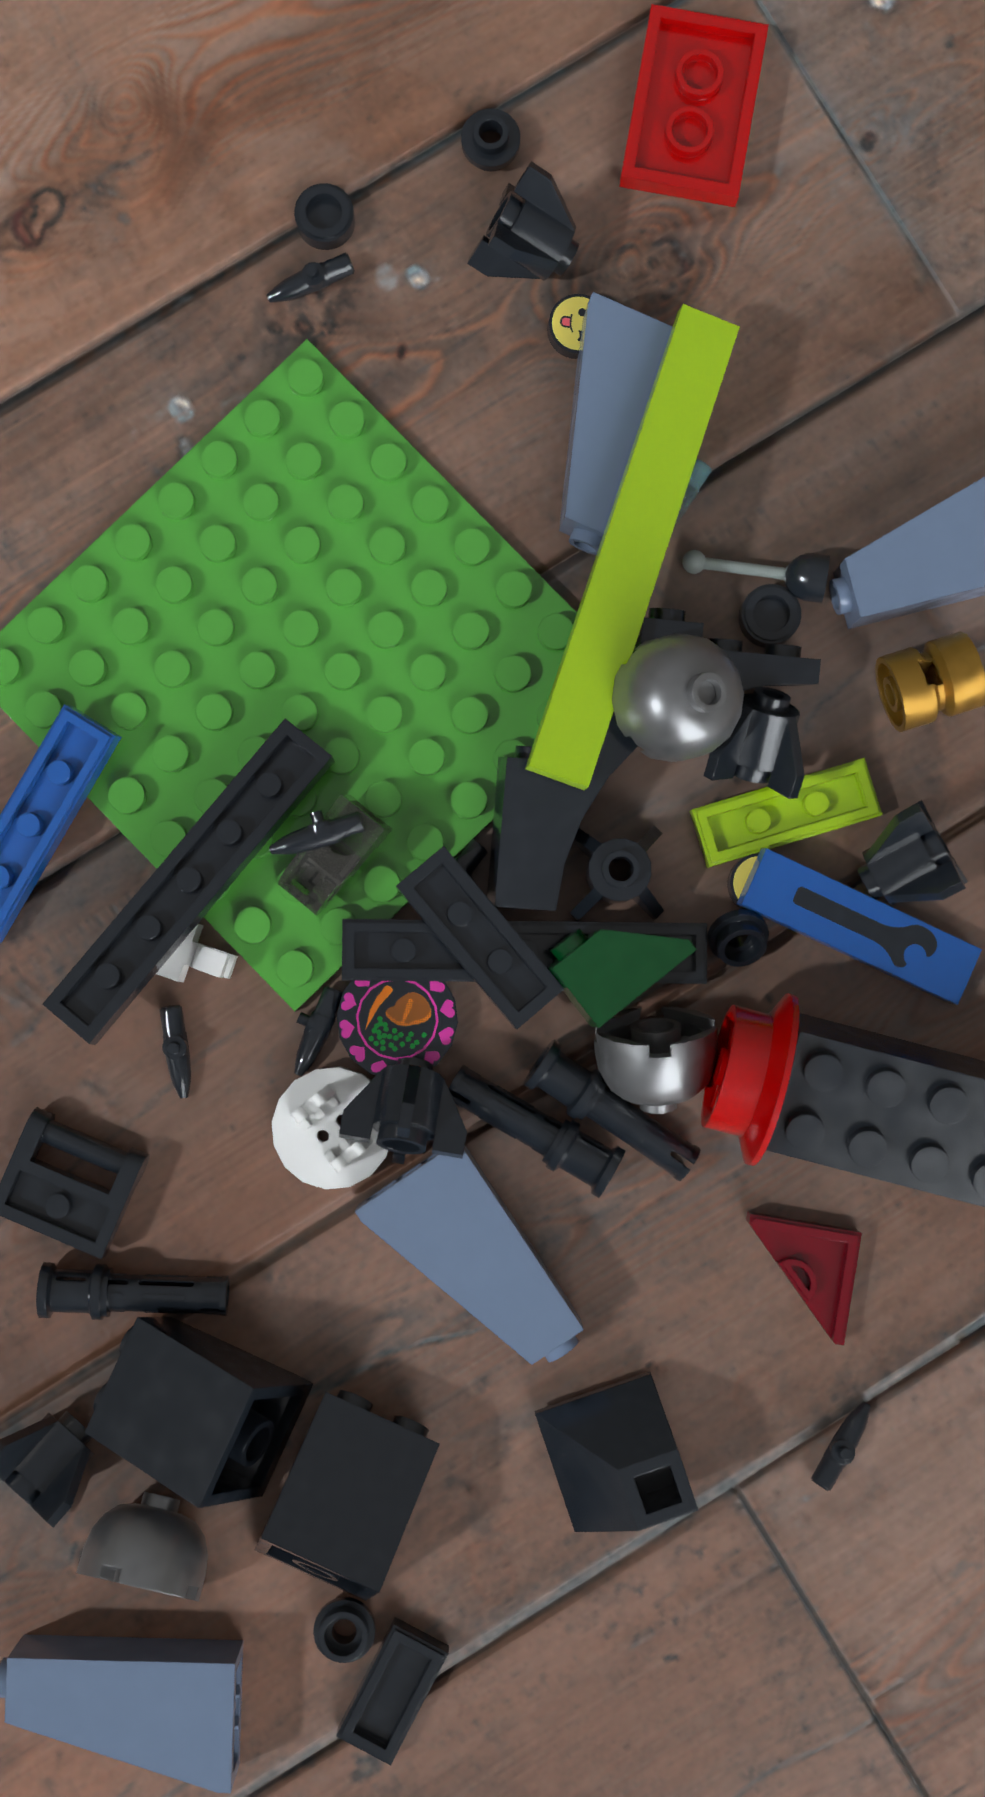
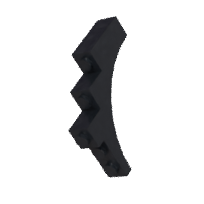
M649 608L648 618L644 617L635 648L644 641L677 633L703 637L704 623L685 621L686 611ZM708 638L723 649L740 673L743 691L763 686L819 684L821 659L801 658L802 647L765 644L764 654L742 652L743 641ZM614 712L590 785L585 790L526 770L525 768L532 750L530 746H516L515 758L498 757L487 898L495 907L556 911L565 861L582 818L608 777L638 747L632 737H625L617 726Z

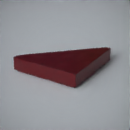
M747 1211L746 1221L826 1334L835 1344L844 1346L862 1233L855 1229Z

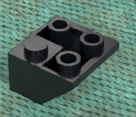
M650 1371L535 1411V1416L574 1532L641 1531L698 1511L683 1462Z

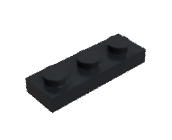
M444 846L396 885V889L515 1029L520 1028L564 990L562 985Z

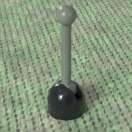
M699 550L688 551L682 559L683 568L691 574H697L706 569L781 579L785 581L788 590L798 599L816 603L823 602L830 563V555L819 553L802 554L792 560L786 568L708 558Z

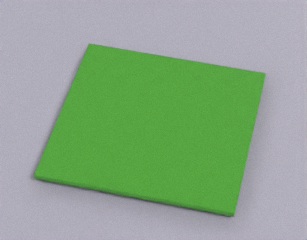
M306 339L0 631V708L38 747H40L64 704L73 706L122 737L87 797L156 869L285 718L333 757L335 762L204 916L212 927L296 1012L342 967V919H392L408 903L396 889L397 884L443 846L455 858L472 839L493 821L498 757L515 758L516 746L533 747L577 612ZM322 810L324 819L328 820L358 811L363 818L366 831L343 838L342 841L362 856L364 860L324 909L289 880L301 866L310 851L292 855H272L269 846L283 836L313 824L310 813ZM341 842L335 844L346 855H351V851ZM330 848L331 852L340 860L347 861L346 856L336 848ZM330 853L326 854V858L337 867H342L340 861Z

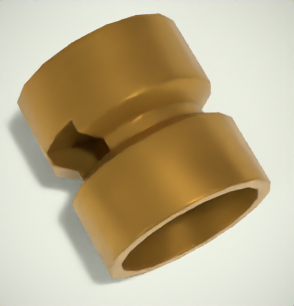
M962 631L928 641L924 646L923 653H920L913 647H909L876 659L875 674L879 695L890 722L900 733L936 721L938 711L951 717L985 705V671L974 643Z

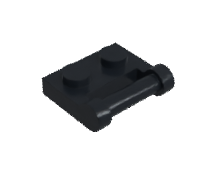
M36 1107L25 1124L0 1182V1216L102 1259L109 1251L134 1190L146 1169L150 1155L133 1147L129 1152L56 1122L54 1121L55 1114ZM45 1143L118 1174L112 1189L109 1190L36 1159L41 1146Z

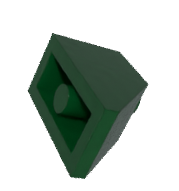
M578 928L551 949V952L557 959L546 968L564 988L563 992L588 1024L592 1027L600 1028L697 949L688 939L605 929L593 930L586 936Z

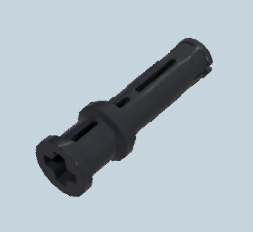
M555 1039L552 1040L531 1068L523 1085L530 1090L538 1087L567 1107L566 1114L573 1119L578 1118L582 1120L587 1116L673 1175L674 1179L681 1181L689 1173L690 1169L672 1157L670 1153L675 1151L692 1164H695L701 1149L669 1130L629 1101L622 1099L612 1092L611 1089L606 1087L607 1084L598 1069L593 1071L585 1069L561 1052L562 1044Z
M464 1064L448 1088L457 1106L466 1109L486 1123L543 1155L542 1162L546 1163V1167L553 1172L560 1168L591 1186V1194L598 1198L606 1189L626 1150L619 1146L611 1149L580 1131L581 1124L573 1119L571 1122L565 1119L562 1123L546 1115L526 1101L481 1077V1075L472 1071Z
M43 1262L37 1283L38 1318H51L53 1312L89 1313L92 1320H103L104 1317H109L111 1312L125 1311L174 1314L201 1313L227 1316L230 1281L229 1276L205 1277L114 1273L113 1268L108 1267L107 1264H96L93 1270L57 1269L55 1263Z

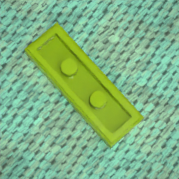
M865 758L805 775L799 796L795 799H788L773 789L765 787L689 811L707 868L759 853L763 848H777L882 816Z

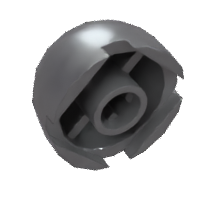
M677 633L644 641L634 649L637 651L631 655L627 664L620 666L614 679L612 695L617 726L625 737L631 736L636 745L644 749L640 752L647 757L669 762L685 761L713 752L731 736L742 712L744 691L741 677L728 654L709 639Z
M662 1007L664 1018L639 1020L642 1008H634L620 1011L600 1028L595 1027L594 1048L599 1072L612 1092L624 1100L640 1104V1109L644 1112L663 1114L674 1111L678 1103L688 1101L702 1091L714 1073L718 1053L717 1026L715 1027V1019L708 1014L692 1009Z
M144 1492L141 1504H119L105 1512L96 1522L83 1547L76 1573L199 1602L206 1576L208 1559L205 1536L195 1521L177 1513L180 1500Z

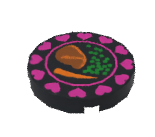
M351 981L342 993L337 1011L339 1038L350 1058L367 1072L377 1075L388 1065L397 1064V1060L403 1057L423 1059L436 1066L451 1048L458 1025L456 1001L445 981Z

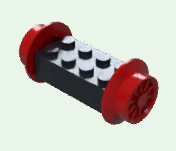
M786 993L769 1014L737 1005H732L729 1008L718 1034V1053L714 1073L704 1088L701 1125L705 1128L738 1136L745 1164L755 1166L767 1150L985 1207V1061L802 1014L799 1010L798 997L791 993Z

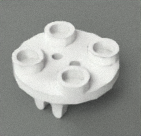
M342 1066L315 1069L294 1080L279 1098L272 1119L273 1144L284 1167L302 1182L323 1189L351 1187L370 1177L387 1157L388 1150L376 1144L378 1132L373 1128L370 1143L339 1137L340 1125L337 1122V1117L343 1114V1110L371 1081L362 1073ZM320 1130L327 1131L329 1134L328 1140H320L318 1132Z

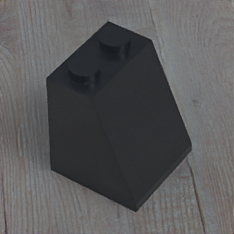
M137 1317L134 1325L126 1332L119 1348L120 1356L108 1382L96 1395L93 1404L94 1413L85 1433L197 1508L262 1497L313 1383L172 1317Z
M340 1390L336 1397L325 1392L254 1550L366 1601L380 1593L440 1444L426 1438L429 1429L412 1419L395 1416L394 1421L391 1422L371 1413L373 1404L357 1394Z

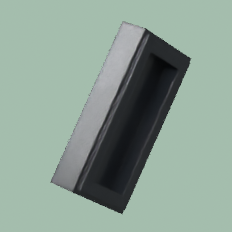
M395 1617L337 1728L336 1737L391 1766L449 1654V1645Z

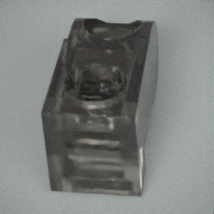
M340 794L324 816V819H334L358 811L363 818L366 831L343 838L339 843L296 854L278 881V885L316 916L327 907L348 878L355 875L374 849L378 848L392 831L389 825L349 794Z

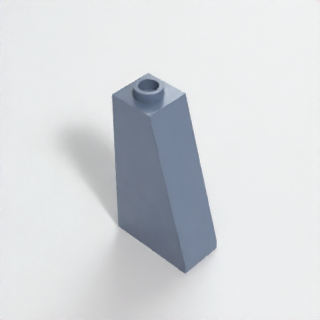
M595 292L590 297L582 321L559 526L560 532L570 536L568 541L571 545L593 555H597L673 327Z
M985 477L842 561L833 572L835 579H831L829 582V592L836 614H844L848 629L985 596Z
M466 1145L462 1159L432 1154L358 1204L355 1213L363 1224L531 1365L544 1356L548 1362H553L567 1354L578 1344L579 1340L575 1335L584 1330L580 1316Z
M23 1635L10 1655L4 1657L0 1663V1698H5V1723L210 1791L231 1793L240 1765L244 1640Z

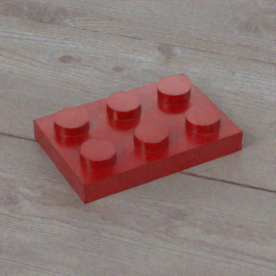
M651 4L619 187L736 207L769 24Z

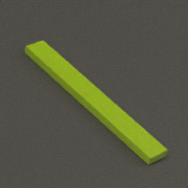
M685 304L677 312L525 768L526 770L581 790L587 789L590 785L614 712L612 704L614 679L620 666L627 664L633 654L740 326Z

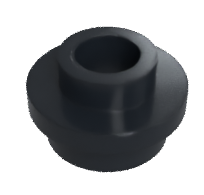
M488 108L477 111L467 119L461 133L463 153L471 164L484 171H498L506 167L515 159L520 148V130L516 121L509 114L499 109ZM492 131L499 133L501 138L495 143H486L480 136L482 133Z
M739 909L727 912L717 918L709 928L707 939L710 949L715 956L727 965L742 967L756 962L763 956L767 948L769 929L765 919L760 914L752 910Z
M340 1597L329 1601L320 1609L314 1623L313 1635L317 1648L325 1657L338 1663H350L362 1658L369 1651L374 1641L376 1625L372 1612L364 1603L351 1597ZM341 1619H348L354 1623L356 1631L350 1636H342L336 1632L334 1624Z

